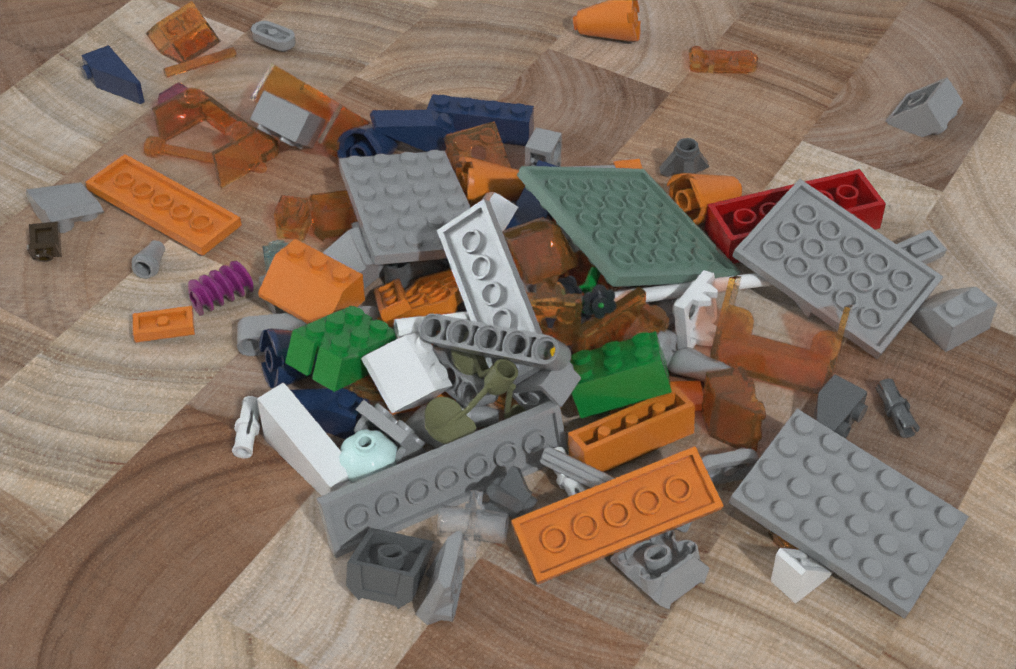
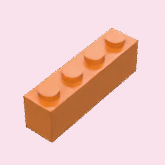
M678 387L673 388L671 393L647 399L569 432V456L602 472H606L693 434L695 404Z

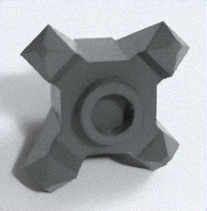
M683 138L677 142L674 151L659 168L661 175L669 177L671 174L677 175L679 173L696 174L709 168L708 160L700 152L697 141L691 138Z
M512 466L509 468L505 478L498 476L493 484L487 488L486 494L490 500L483 501L477 507V511L481 516H506L515 519L516 517L528 514L538 499L533 497V492L528 489L521 469Z

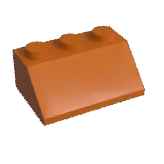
M297 239L291 241L275 254L258 291L260 298L307 324L349 306L358 307L365 301L363 274Z

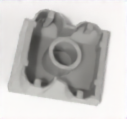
M81 182L26 190V196L36 216L42 223L58 221L60 233L72 230L75 222H89L97 218L99 214L104 213L98 200Z
M359 227L348 230L323 252V254L363 274L364 289L378 278V274L383 268V264H373Z
M459 530L446 539L425 574L429 577L424 601L415 615L426 625L441 620L453 622L456 615L465 568V559L463 558L464 538L463 533Z
M674 530L619 551L611 557V562L656 603L667 609H670L674 601L700 582L704 584L709 571V567L700 560L697 544L691 540L678 541Z

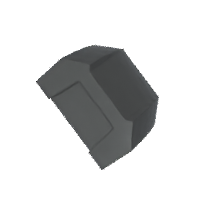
M369 528L347 562L346 586L358 600L364 598L395 605L399 609L413 600L423 579L435 542Z

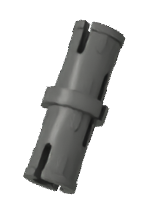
M893 379L881 380L879 382L881 386L877 384L875 389L884 402L886 415L893 419L901 437L909 438L914 436L915 432L912 427L916 432L919 431L920 427L909 410L910 404L908 400L901 396Z

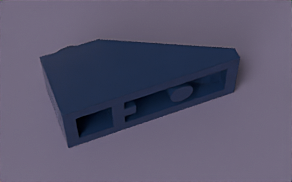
M109 45L81 55L84 64L81 66L83 76L86 80L90 79L96 88L138 104L145 103L140 81Z
M431 109L372 110L370 113L374 131L426 152L430 150L445 151L457 136L453 119L445 113H438Z
M328 388L290 390L325 433L347 439L355 434V426L362 417L356 411V408L363 400L370 404L368 396L344 388L335 392Z

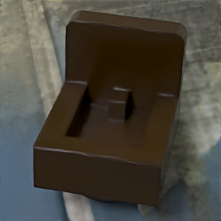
M58 221L29 224L30 244L27 245V251L33 260L51 261L53 257H62L60 225Z

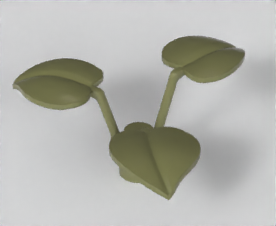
M469 331L465 333L463 342L468 338ZM451 350V359L456 368L466 375L477 373L480 378H484V388L463 410L451 398L436 397L432 399L425 408L424 422L425 429L431 437L443 444H448L475 432L476 425L467 414L487 393L500 395L507 391L504 409L505 419L527 411L520 404H515L511 408L512 395L516 388L513 382L518 376L516 365L508 359H499L488 368L484 356Z

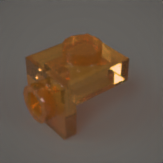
M644 303L640 308V314L624 334L623 341L631 339L636 334L642 332L651 333L656 331L657 335L660 331L666 332L670 319L660 307L656 305L651 307Z

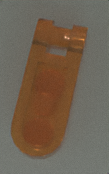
M693 46L689 49V68L692 72L749 74L757 70L758 56L750 50H703L700 46Z

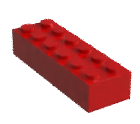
M860 169L805 181L874 230L880 229L886 203ZM794 184L707 204L705 230L712 242L733 264L740 263V261L732 256L734 250Z

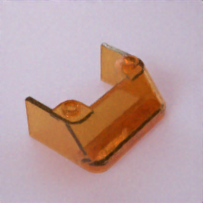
M273 63L270 64L251 97V100L258 103L263 91H267L325 119L326 121L317 139L319 143L326 146L325 151L338 158L337 150L340 149L338 138L343 132L354 127L371 124L368 120Z
M187 88L180 94L152 108L161 143L169 141L203 121H206L227 136L231 142L212 152L218 185L221 188L277 157L280 152L278 140L274 136L257 129V124L233 107L200 89Z
M737 275L729 277L710 357L732 367L737 374L742 373L744 376L811 394H818L834 375L853 305L847 304L844 306L838 332L832 330L818 332L812 339L810 349L753 335L754 317L752 313L746 308L735 306L742 277Z

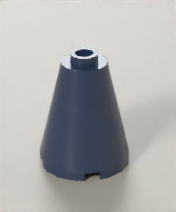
M371 123L343 132L338 138L340 149L337 150L338 158L375 156L377 154L392 155L401 141L374 131Z
M270 328L261 332L259 349L260 353L265 352L266 361L261 362L265 380L270 388H275L281 383L288 386L308 378L314 373L318 354L315 355L312 373L308 376L285 363L292 330Z

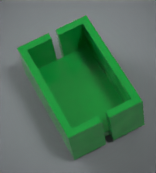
M349 306L292 330L285 363L308 376L312 373L315 355L318 354L312 379L335 392L370 375L361 358L398 338L395 335L394 329L388 327V324L384 321L372 320V317L365 314L362 309Z
M656 331L638 333L631 339L621 342L611 341L600 348L590 351L581 350L571 356L570 363L573 365V370L581 377L571 393L580 418L672 392L667 362Z

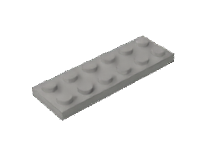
M481 200L437 230L471 321L543 334L490 201ZM497 336L492 339L491 347L496 344ZM526 341L520 345L519 353L525 349ZM550 351L548 352L547 359L552 358ZM485 357L488 368L499 359ZM514 363L518 369V376L513 384L517 385L543 368Z

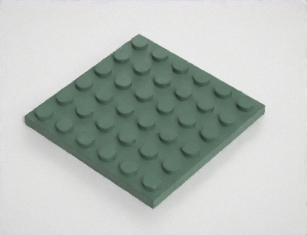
M520 167L517 176L525 184V188L538 199L540 205L556 220V224L564 229L572 239V242L588 257V261L596 266L605 277L606 282L613 287L688 283L696 280L704 270L714 273L715 278L736 276L741 273L644 169Z

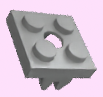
M363 400L356 408V411L362 417L358 420L354 432L367 429L372 431L379 430L387 434L389 439L399 448L396 452L397 464L426 453L422 448L425 442L414 434L415 431L403 421L394 419L392 414L379 403L373 407Z

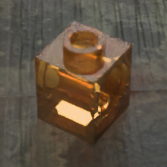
M281 195L273 213L277 238L304 241L311 225L308 198Z

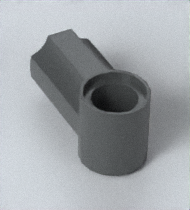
M440 259L384 264L385 284L398 278L403 287L406 288L412 279L441 272Z

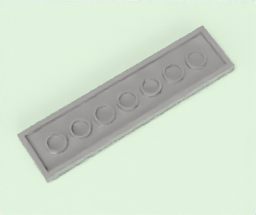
M548 401L316 498L328 543L335 558L356 550L369 528L395 533L485 494L487 488L493 484L498 476L500 478L506 477L509 468L512 466L519 467L523 477L546 468L547 466L540 463V458L547 446L552 448L563 447L568 455L560 405Z

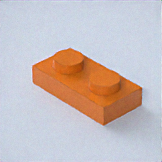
M192 306L133 313V336L135 343L195 335Z

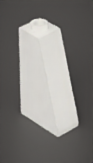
M284 383L257 398L265 441L321 496L352 484L348 479L345 468L341 466L339 461L340 449Z

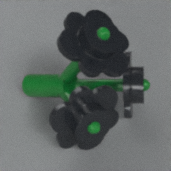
M596 267L590 269L584 284L577 286L576 279L573 276L559 278L557 281L559 287L556 288L555 294L566 309L571 307L573 309L580 308V296L582 292L584 293L581 311L566 312L567 318L572 320V324L579 328H589L590 324L598 325L600 322L598 319L603 318L605 313H612L616 309L614 291L607 290L603 285H597L601 272Z

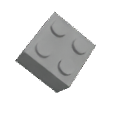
M263 91L250 120L258 123L257 129L269 135L272 134L278 137L279 140L303 149L304 145L310 148L314 147L326 121L267 91Z

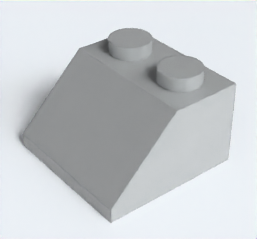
M948 77L906 94L886 119L888 125L920 137L932 133L933 135H938L947 129L948 122L958 114L957 110L963 104V100Z
M976 286L951 289L924 302L910 321L941 349L947 352L990 329L997 303Z

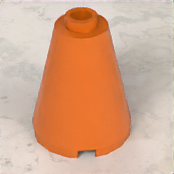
M607 0L577 11V15L573 17L574 29L578 30L580 35L630 42L639 41L641 20L638 21V13L640 12L638 0Z
M462 156L458 160L463 161L461 168H456L455 175L470 207L480 202L485 193L496 192L510 202L520 198L525 184L517 176L519 170L469 156Z
M679 173L673 175L667 182V186H670L668 195L696 225L706 221L707 204L742 196V185L734 176Z

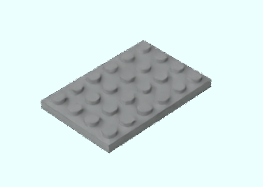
M430 150L419 153L404 152L392 155L377 154L375 156L339 158V170L374 265L447 258L437 230L471 207L445 151Z
M801 179L792 186L738 245L732 255L876 359L882 355L943 279L942 275Z
M799 409L795 410L728 502L904 619L911 611L969 518L960 510Z

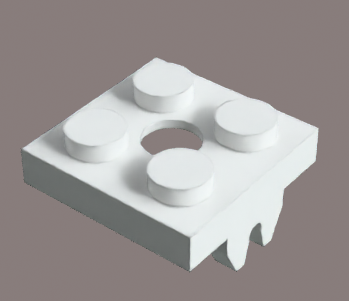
M704 270L696 280L690 283L686 292L674 302L672 312L675 316V334L677 335L678 350L686 347L694 348L696 344L700 346H713V337L719 338L721 336L720 329L713 324L718 319L716 304L718 290L715 288L714 273Z

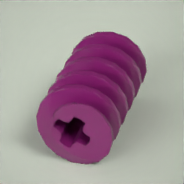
M231 261L229 267L223 265L219 268V271H210L209 276L203 274L198 278V281L196 279L190 280L188 282V294L195 311L199 316H203L204 305L209 311H213V301H216L222 307L225 304L224 296L233 302L235 300V291L240 297L245 296L244 287L246 286L250 292H253L254 285L245 267L238 261Z

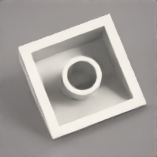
M419 332L404 335L361 358L392 414L427 404L453 386L448 378L446 368L440 364L432 350V344L424 340Z

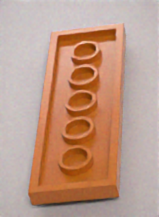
M126 154L85 182L88 191L202 256L242 226L239 216Z
M696 446L515 518L511 520V525L534 580L539 585L722 510L724 505Z

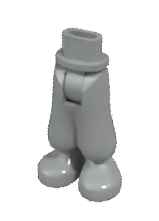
M670 330L658 333L670 372L698 379L726 394L734 395L738 392L747 397L751 395L755 385L743 380L744 374H737L732 367L712 359L693 348L686 347L676 350L677 335Z

